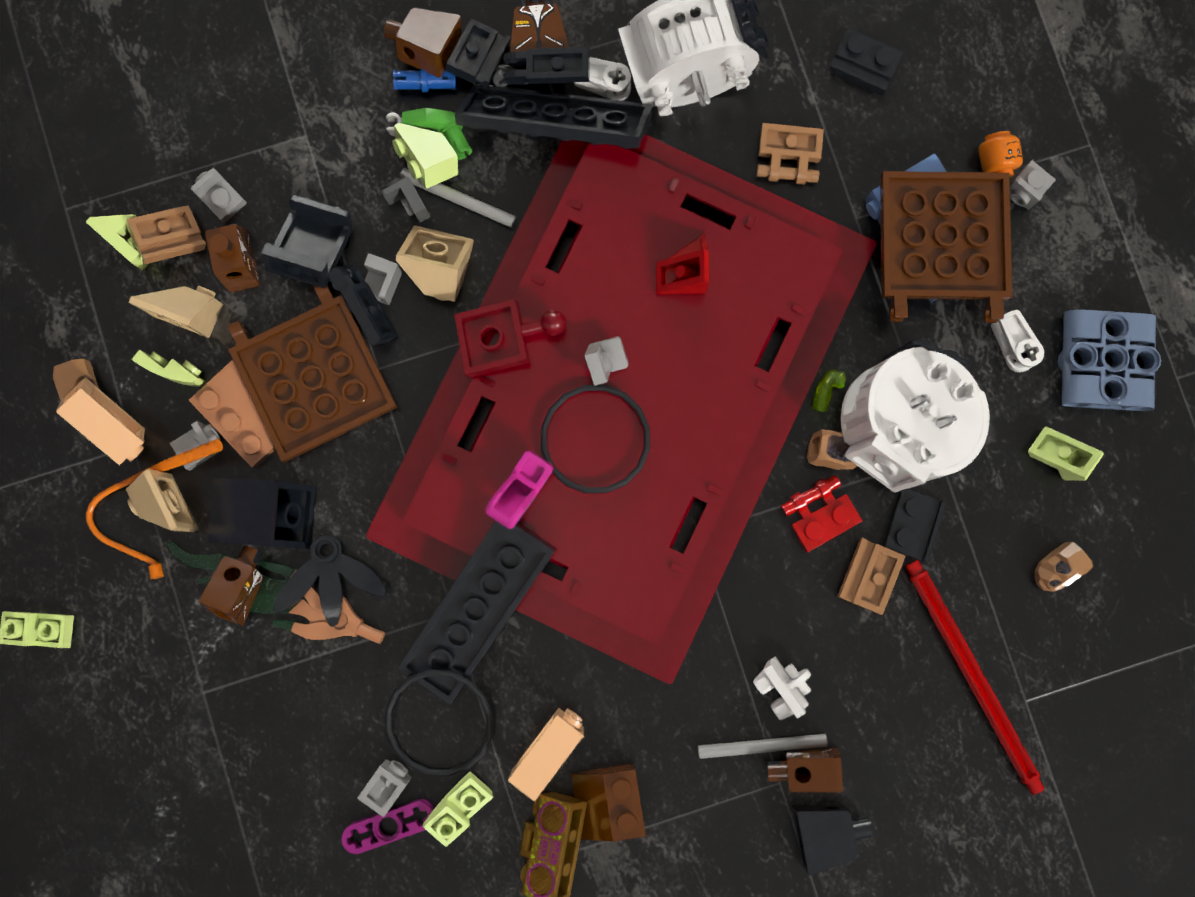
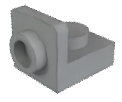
M1032 160L1010 184V197L1014 203L1029 210L1041 200L1042 195L1056 179Z
M214 168L200 174L196 178L195 184L191 186V190L224 224L247 204Z
M619 336L589 344L584 355L595 386L607 383L611 372L627 368L629 364Z
M196 421L191 424L193 429L171 442L170 445L178 455L212 440H220V437L210 424L206 425ZM217 453L202 457V459L183 466L186 470H192Z
M385 759L357 799L382 817H385L412 777L407 774L408 770L404 765L395 760L390 762Z

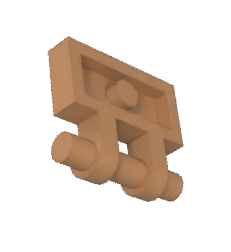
M762 123L758 157L770 158V165L758 164L756 177H766L768 181L777 182L778 179L795 180V184L803 185L806 182L817 183L819 170L808 169V162L819 163L821 160L824 129ZM781 159L796 160L797 168L780 166Z

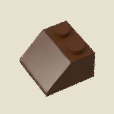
M634 763L571 773L574 798L587 801L581 834L582 840L614 842L646 836Z

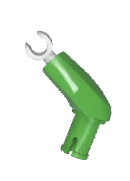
M421 108L404 111L402 118L393 112L388 113L386 116L387 121L390 123L397 122V124L401 123L442 133L458 155V160L467 157L464 151H466L467 155L472 153V148L469 146L461 130L463 126L456 125L454 112L434 108ZM387 127L388 133L395 136L394 127Z

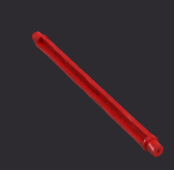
M918 559L906 564L905 566L911 575L909 577L914 584L923 603L928 608L939 632L1021 778L1020 780L1023 784L1027 785L1032 795L1042 792L1045 788L1039 779L1041 775L1021 744L1005 711L980 670L979 664L948 608L943 603L927 569H923Z

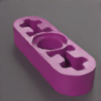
M416 799L389 809L385 817L393 818L398 826L396 833L392 835H386L381 831L380 821L385 817L378 813L354 821L342 834L343 847L352 854H360L424 831L426 829L423 828V823H420L419 819L408 821L406 826L409 829L405 830L404 819L399 812L403 811L404 818L414 814L415 807H419L420 811L427 812L423 819L424 823L434 810V807L428 800ZM369 823H373L374 834L366 836L361 841L362 845H359L358 841H351L350 837L354 834V829H357V832L362 834L372 828Z

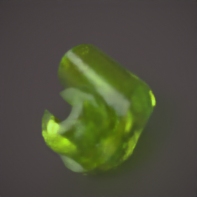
M836 369L826 372L817 385L813 409L828 411L833 387L842 388L845 385L846 374L844 372H837Z

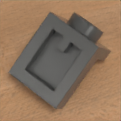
M408 176L404 179L396 178L390 181L386 188L381 191L389 205L400 200L408 215L415 214L419 222L430 218L426 207Z

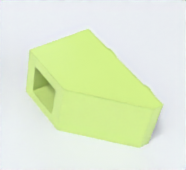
M401 123L394 125V149L400 158L404 157L406 159L412 177L415 180L419 179L425 189L458 175V155L442 133Z

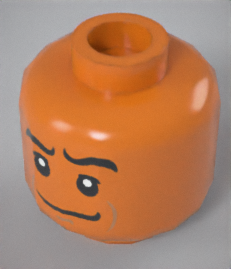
M1001 131L985 136V141L978 148L982 172L1009 173V177H1012L1014 175L1013 170L1018 169L1023 163L1020 140L1017 136L1011 135L1010 131Z

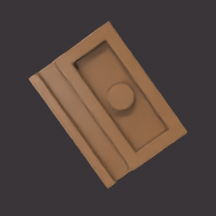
M189 205L129 218L126 221L127 229L137 251L142 257L143 265L205 250V240L200 235V229Z
M860 538L837 597L883 615L906 556Z

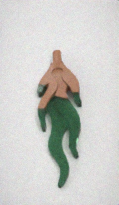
M172 541L167 542V546L172 554L187 566L216 570L225 556L237 560L236 557L225 554L193 555L185 552ZM261 561L260 565L263 568L284 575L286 580L273 579L262 575L263 580L250 612L262 614L275 613L273 606L282 587L297 569L287 565ZM199 578L197 583L208 585L211 578ZM314 586L311 587L299 602L283 612L306 617L310 622L309 624L293 620H275L272 624L274 627L287 629L299 636L312 640H325L341 636L357 637L359 635L381 644L385 636V632L364 624V620L354 612L344 596L339 623L334 627L329 626L322 611L319 592Z

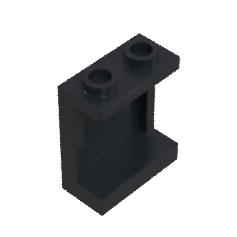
M291 195L289 199L290 213L274 245L266 243L261 252L265 270L326 289L330 280L328 278L330 270L337 265L353 231L351 214L338 206H328L308 197L302 198Z

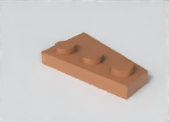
M233 360L189 399L195 408L252 468L256 469L276 450Z

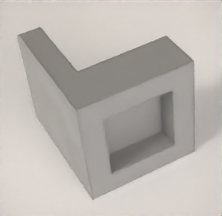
M368 253L364 263L368 270L365 282L370 286L378 302L390 305L403 271L397 263Z

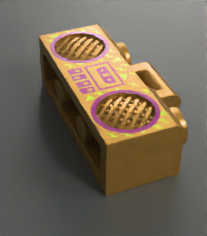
M558 792L540 793L533 806L534 822L525 821L519 855L529 858L520 874V880L523 883L522 895L527 897H570L587 801Z

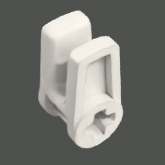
M590 57V82H574V85L611 100L623 101L629 96L631 91V73L628 67L622 63Z
M1019 310L1008 312L1004 315V319H998L997 323L991 324L1006 363L1011 370L1020 373L1025 372L1042 361L1044 358L1043 346L1039 343ZM1026 353L1028 358L1023 359L1021 354Z

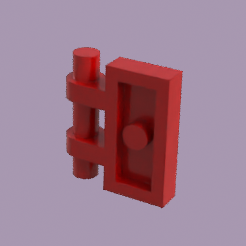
M836 475L827 480L823 478L814 483V487L802 494L799 492L790 496V501L781 505V509L786 516L797 511L801 518L790 526L805 552H810L862 522L847 494L837 499L834 498L832 491L841 486V482ZM821 497L825 506L811 513L807 505Z

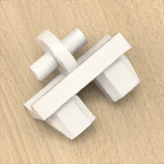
M776 657L768 660L764 669L755 677L753 683L763 695L773 688H776L780 693L781 697L771 704L779 720H782L793 714L799 718L806 713L804 709L809 703L804 698V695L811 691L805 682L811 676L809 670L804 669L798 672L793 664L788 665L784 670Z

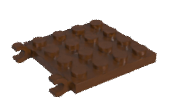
M883 171L880 175L882 298H891L889 321L903 322V318H908L907 299L986 300L983 312L984 323H997L998 319H1004L1003 300L1012 298L1009 173Z
M327 284L326 289L313 286L322 303L321 305L251 339L245 324H241L239 320L227 325L236 343V346L228 349L280 460L284 463L398 408L352 312L346 305V300L343 295L334 298L329 284Z

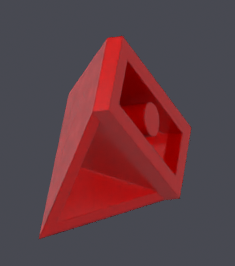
M704 232L666 260L656 262V292L658 294H706L709 284V250Z

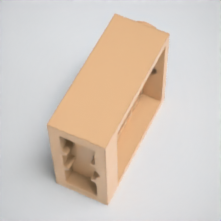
M86 377L61 400L56 412L118 465L125 459L131 462L144 449L142 444L145 442V428Z
M558 708L513 767L508 781L535 801L583 738L584 727L581 723L583 719L569 708L565 712Z

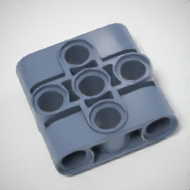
M1069 310L1064 312L1063 351L1058 356V366L1062 370L1061 405L1129 411L1154 410L1155 371L1161 365V356L1156 350V316L1145 313L1097 310ZM1106 324L1113 329V336L1107 333ZM1074 352L1080 355L1082 359L1081 365L1075 362ZM1106 354L1112 359V367L1105 362ZM1137 356L1143 361V369L1137 364ZM1105 385L1109 386L1112 391L1111 398L1105 394Z

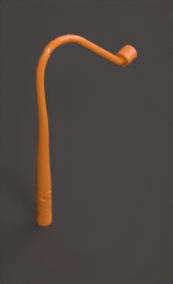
M215 439L192 448V450L182 452L100 492L90 502L86 511V522L93 535L106 545L149 563L148 569L151 579L164 577L162 565L158 564L155 559L105 537L97 529L93 521L94 508L105 496L130 485L145 470L152 469L164 472L202 459V457L204 458L210 456V454L222 451V442L219 439Z

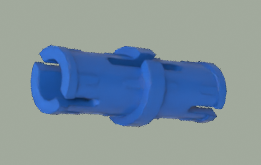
M424 69L393 70L394 90L422 89V92H428V89L456 90L455 75L446 72V70L441 78L427 73Z

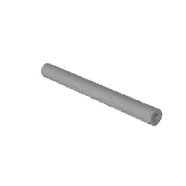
M403 168L400 178L404 179L408 176L412 184L508 227L512 228L515 223L516 216L441 183L425 189L419 179L415 180L412 177L409 169Z
M826 734L700 745L698 746L699 759L827 747Z

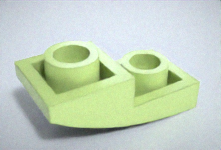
M141 350L131 359L143 368L180 384L203 387L207 383L198 376L202 371L187 360L183 364L174 359H171L169 362L155 351L150 355Z
M2 611L0 644L71 648L74 615Z
M471 771L468 772L435 807L423 823V828L447 847L470 826L469 819L493 798L492 790Z

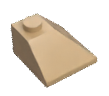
M414 225L398 251L396 261L424 295L433 296L443 301L455 302L464 282L474 239Z
M183 286L132 296L129 300L130 304L155 318L207 338L210 337L224 305L214 298L215 292L201 286H197L196 290Z
M147 469L126 488L130 497L127 500L131 511L136 516H139V518L172 531L195 532L199 530L172 474Z

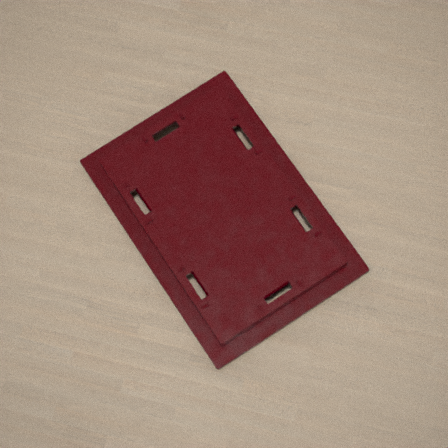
M646 134L639 148L630 149L608 144L593 145L577 140L561 141L479 308L516 299L519 304L522 324L541 320L543 314L549 310H558L566 318V327L561 334L556 336L548 335L545 332L526 336L525 340L530 363L470 378L464 373L459 346L367 531L366 537L456 581L495 522L485 512V508L494 494L512 474L526 451L531 450L544 459L541 452V426L548 409L564 393L582 385H594L584 356L589 344L619 336L629 362L628 367L611 372L607 383L599 385H608L627 393L642 408L650 427V451L642 470L627 485L609 493L585 494L565 486L551 473L518 522L557 548L549 561L567 569L563 580L560 581L541 571L515 610L667 684H672L876 247V242ZM686 195L735 217L731 229L682 207L681 205ZM568 221L580 225L556 273L546 268ZM705 232L709 250V284L706 294H658L656 292V262L666 260ZM779 319L791 325L769 372L758 368L757 365ZM489 332L484 339L485 345L492 346L496 344L499 340V332ZM584 391L568 398L554 412L547 429V450L554 466L568 480L585 487H606L623 480L637 466L644 448L643 427L636 411L623 398L606 391ZM484 397L493 401V404L470 451L458 447L481 398ZM696 498L707 504L682 554L672 549V546Z

